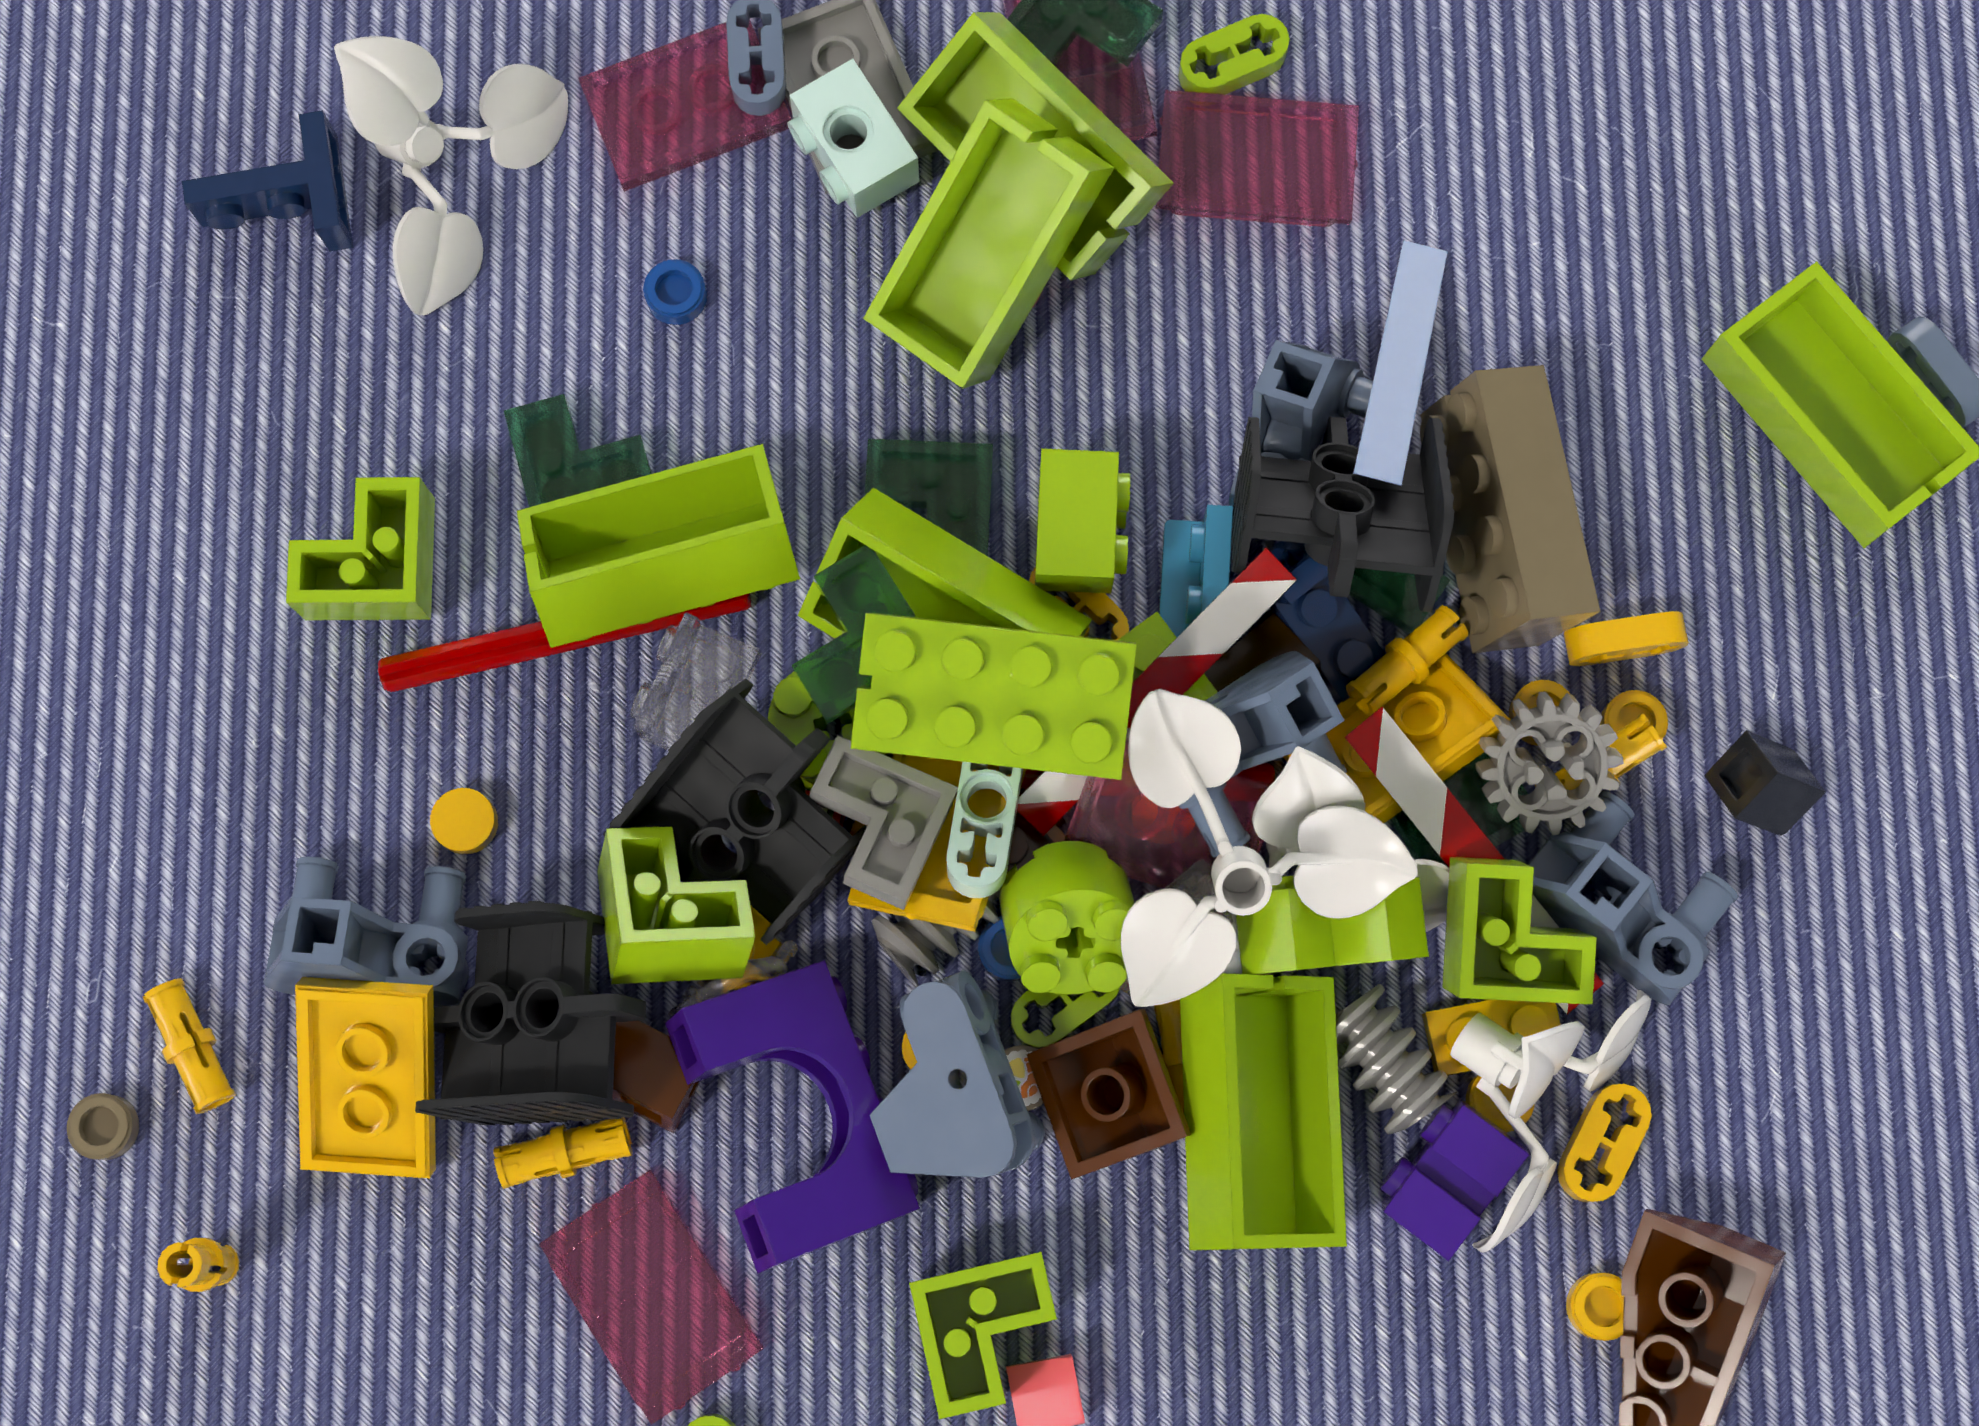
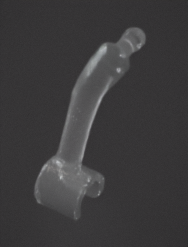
M788 940L782 944L776 957L769 956L748 960L743 978L714 979L698 989L694 985L689 986L682 995L683 1002L673 1007L668 1015L671 1018L684 1007L723 995L744 983L765 981L788 973L786 964L797 953V944Z

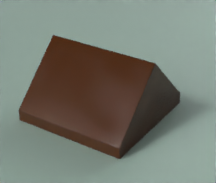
M1145 1008L1026 1054L1071 1180L1156 1150L1191 1135Z

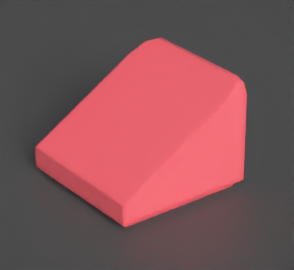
M1071 1354L1006 1366L1017 1426H1074L1085 1423Z

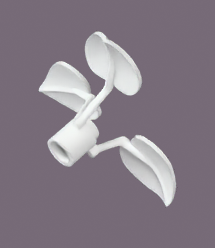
M387 36L360 37L336 44L334 50L342 74L345 105L353 126L362 137L375 144L380 154L403 163L402 174L411 178L434 207V211L423 207H415L408 210L398 223L393 241V263L402 297L414 314L427 315L457 297L473 282L483 260V241L476 223L469 216L458 212L447 214L445 199L421 173V168L427 167L438 160L443 152V140L446 138L485 140L490 138L491 154L498 165L511 169H524L536 165L551 153L563 133L568 114L567 90L563 82L555 79L538 67L527 64L508 65L492 74L482 89L479 111L487 126L481 128L448 127L430 121L428 115L424 112L439 100L443 90L440 68L434 57L427 50L413 42Z
M1157 689L1147 694L1132 720L1128 740V757L1133 779L1139 790L1149 800L1164 808L1177 807L1186 802L1195 793L1220 854L1215 859L1211 870L1216 895L1204 897L1197 905L1192 897L1182 890L1172 888L1160 889L1144 895L1129 909L1121 929V950L1128 976L1131 1000L1137 1007L1161 1005L1179 1000L1197 992L1218 978L1232 960L1236 946V933L1228 919L1209 911L1215 908L1220 913L1227 910L1232 914L1241 916L1251 915L1260 911L1271 897L1272 885H1279L1282 881V875L1294 865H1298L1294 873V887L1301 901L1316 914L1338 919L1356 916L1372 909L1397 888L1415 879L1418 875V869L1411 854L1400 838L1387 825L1367 812L1348 806L1324 807L1305 816L1297 830V842L1300 852L1287 853L1272 868L1266 867L1263 858L1255 850L1244 846L1232 847L1206 788L1224 784L1235 773L1241 754L1240 738L1230 718L1222 710L1209 702L1162 689Z
M1299 746L1294 749L1281 774L1262 794L1252 815L1256 834L1267 842L1266 847L1270 856L1269 868H1272L1287 853L1300 852L1297 842V830L1300 822L1308 814L1329 806H1348L1365 812V802L1362 793L1354 781L1333 763ZM1413 859L1418 869L1417 877H1420L1426 932L1446 920L1449 867L1433 860ZM1231 914L1224 917L1234 927L1236 946L1231 962L1222 973L1242 974L1236 915ZM1263 973V974H1256V975H1269V974H1271V973Z
M1637 990L1636 1002L1627 1008L1617 1019L1599 1051L1584 1059L1571 1056L1585 1029V1026L1578 1021L1523 1037L1518 1032L1514 1035L1484 1014L1478 1013L1459 1034L1452 1047L1451 1057L1481 1077L1476 1087L1492 1099L1531 1153L1528 1173L1514 1192L1496 1230L1490 1236L1472 1244L1478 1251L1484 1253L1491 1250L1519 1229L1530 1218L1541 1202L1557 1166V1162L1551 1158L1549 1159L1545 1149L1520 1116L1525 1114L1539 1100L1550 1084L1553 1075H1556L1563 1066L1583 1074H1589L1583 1087L1590 1092L1602 1086L1617 1072L1632 1051L1650 1008L1652 999L1643 991ZM1501 1083L1509 1089H1512L1517 1084L1511 1104L1498 1088Z

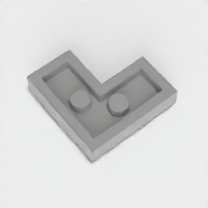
M837 735L810 791V798L816 804L867 825L846 870L843 884L904 910L953 805L958 787L878 752L850 749L851 741Z

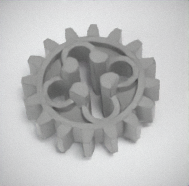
M1546 691L1539 692L1537 707L1528 709L1519 698L1514 700L1513 707L1516 716L1509 721L1499 715H1495L1492 718L1500 732L1497 738H1480L1479 744L1486 754L1491 756V759H1485L1476 763V770L1481 778L1491 780L1481 788L1489 803L1500 802L1497 810L1507 823L1520 814L1519 822L1528 833H1533L1540 820L1545 822L1552 835H1559L1562 820L1569 817L1579 828L1584 827L1585 817L1582 811L1590 806L1594 810L1603 812L1607 807L1600 798L1599 793L1602 789L1618 790L1620 786L1615 776L1608 771V768L1623 764V756L1618 750L1608 747L1618 739L1615 731L1609 724L1599 725L1603 716L1591 704L1580 711V703L1572 694L1566 693L1559 706H1555ZM1569 732H1581L1580 739L1573 746L1569 742L1562 743L1564 736ZM1532 736L1547 758L1554 762L1559 760L1573 779H1582L1580 786L1573 790H1566L1552 769L1545 765L1539 767L1529 751L1524 747L1515 748L1517 742L1523 737ZM1525 781L1528 785L1537 784L1534 791L1530 794H1518L1520 785Z

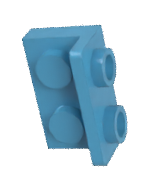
M1207 505L1203 522L1168 520L1164 525L1159 614L1176 637L1229 585L1233 506Z

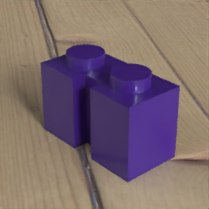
M1461 1098L1452 1109H1449L1444 1104L1439 1106L1419 1134L1427 1143L1412 1162L1408 1161L1405 1157H1401L1380 1185V1189L1387 1194L1381 1202L1383 1212L1447 1261L1452 1258L1480 1221V1215L1495 1196L1498 1197L1530 1155L1525 1146Z

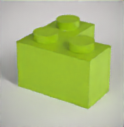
M1041 448L1035 585L1042 590L1112 593L1114 574H1126L1128 536L1116 535V529L1126 528L1127 512H1129L1130 473H1118L1119 452Z
M420 477L356 478L353 540H289L286 603L305 621L431 620L435 497Z
M672 827L606 829L597 875L602 915L605 919L604 931L611 984L743 978L755 940L746 880L680 882Z
M1450 857L1442 988L1458 998L1593 1005L1597 937L1572 928L1530 926L1533 866L1516 860Z
M1294 875L1282 876V881L1279 885H1272L1271 897L1260 911L1251 915H1236L1242 974H1263L1429 957L1420 877H1416L1397 888L1372 909L1356 916L1338 919L1327 918L1312 911L1299 898L1294 887Z
M1042 1252L909 1283L939 1419L1006 1404L991 1335L1057 1320Z

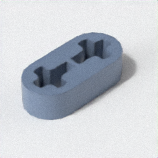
M738 0L733 3L728 11L726 21L730 86L734 102L742 111L750 115L762 116L778 109L786 95L782 20L779 9L771 0ZM759 17L762 20L763 27L760 31L761 46H751L747 30L750 18ZM752 65H762L766 84L762 94L757 95L751 92L749 84L753 80Z
M1919 316L1890 334L1888 343L1962 428L1979 418V378L1935 323L1928 318Z

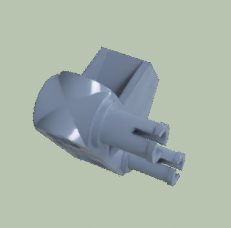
M1275 340L1253 390L1252 417L1259 418L1261 456L1312 461L1314 450L1323 445L1329 416L1347 418L1352 413L1364 418L1366 417L1373 380L1363 377L1360 364L1356 361L1317 351L1303 344ZM1238 471L1232 484L1229 506H1233Z
M1287 652L1262 663L1205 700L1222 710L1230 718L1239 735L1241 754L1238 767L1232 777L1245 769L1292 754L1297 746L1319 755L1336 765L1343 772H1347L1345 765L1339 760L1326 735L1328 731L1345 720L1314 662L1299 652ZM1225 782L1217 787L1206 788L1232 847L1246 844L1250 839V835L1244 830L1223 791L1227 783ZM1194 793L1192 797L1179 805L1180 809L1188 808L1210 849L1211 856L1215 858L1220 852Z
M1602 790L1599 796L1607 807L1603 812L1590 807L1584 814V827L1579 828L1575 825L1570 833L1565 831L1559 833V835H1551L1528 865L1534 867L1532 894L1560 928L1578 929L1597 937L1596 956L1638 990L1649 995L1653 1000L1664 1005H1670L1681 990L1698 977L1703 967V962L1710 953L1705 937L1728 907L1738 899L1739 895L1722 878L1713 873L1705 872L1675 913H1667L1661 907L1654 880L1610 846L1627 822L1633 819L1635 814L1623 800L1608 791ZM1589 882L1608 897L1609 901L1602 896L1591 902L1580 891ZM1653 947L1657 949L1665 947L1670 951L1674 962L1673 971L1668 969L1660 972L1654 966Z
M300 857L297 859L293 894L274 920L270 952L264 976V985L278 992L295 995V985L302 977L433 985L434 1006H449L459 1003L460 994L465 989L469 979V966L465 959L468 936L454 922L455 912L460 909L463 884L466 881V875L463 871L443 866L426 868L419 921L412 924L394 923L353 901L332 899L335 877L339 869L336 862L319 857ZM439 956L443 961L441 968L435 970L431 975L424 976L420 971V966L425 960Z
M962 970L939 981L923 983L910 993L902 996L900 1000L901 1018L917 1063L870 1114L890 1172L983 1178L1014 1170L1024 1164L1032 1152L1039 1148L1043 1142L1044 1126L1038 1116L1026 1109L994 1024L998 1014V1006L993 995L986 990L980 989L974 978L968 972ZM959 1069L964 1071L967 1076V1083L964 1087L959 1082Z

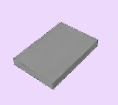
M831 0L781 19L784 32L786 70L785 100L791 114L790 94L847 61L854 59L917 157L921 158L938 151L897 109L911 91L913 85L876 0ZM760 27V28L757 29V30H758V35H759L760 42H761V32H760V31H761V28H762V27ZM850 134L839 138L835 145L843 149H854L859 147L865 140L858 135ZM814 151L809 153V156L823 189L828 194L819 175V172L825 168Z

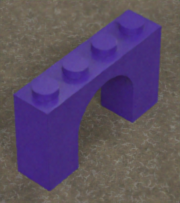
M825 960L684 1007L665 1022L687 1085L749 1063L774 1061L790 1065L807 1075L821 1090L829 1106L832 1118V1140L828 1155L819 1170L809 1179L755 1198L734 1210L757 1274L887 1224L920 1209L916 1199L918 1183L915 1174L891 1173L870 1118V1114L883 1099L877 1097L868 1074L871 1068L868 1051L862 1040L854 1037L845 1014L847 999L843 986L835 976L830 975Z

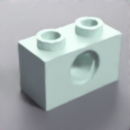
M854 59L847 61L789 95L793 119L788 121L787 125L795 142L805 155L814 151L825 168L819 172V175L829 195L836 204L846 201L856 218L920 182L917 155ZM850 134L858 135L865 140L859 147L854 149H843L835 145L839 138Z

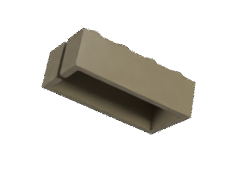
M1544 365L1475 370L1450 390L1451 395H1444L1420 414L1422 421L1420 426L1421 444L1429 418H1439L1443 422L1444 445L1447 448L1446 457H1448V469H1450V482L1452 483L1451 494L1454 496V523L1446 558L1450 570L1455 573L1461 598L1459 609L1460 622L1467 627L1472 653L1540 646L1601 612Z

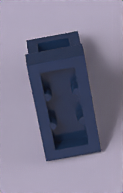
M324 111L298 114L305 160L182 181L184 203L200 225L221 230L233 229L241 226L248 219L271 216L276 219H291L303 215L306 209H312L314 229L329 252L354 248L338 136Z
M1279 541L1269 551L1297 580L1270 609L1321 661V677L1330 694L1336 701L1344 702L1350 698L1346 685L1356 680L1385 655V652L1347 598L1330 596L1328 567L1316 562L1307 554L1305 543Z

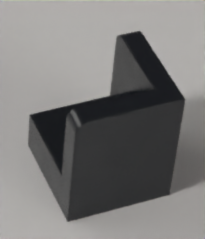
M1748 730L1739 737L1704 775L1735 819L1780 836L1786 834L1826 793L1793 749Z

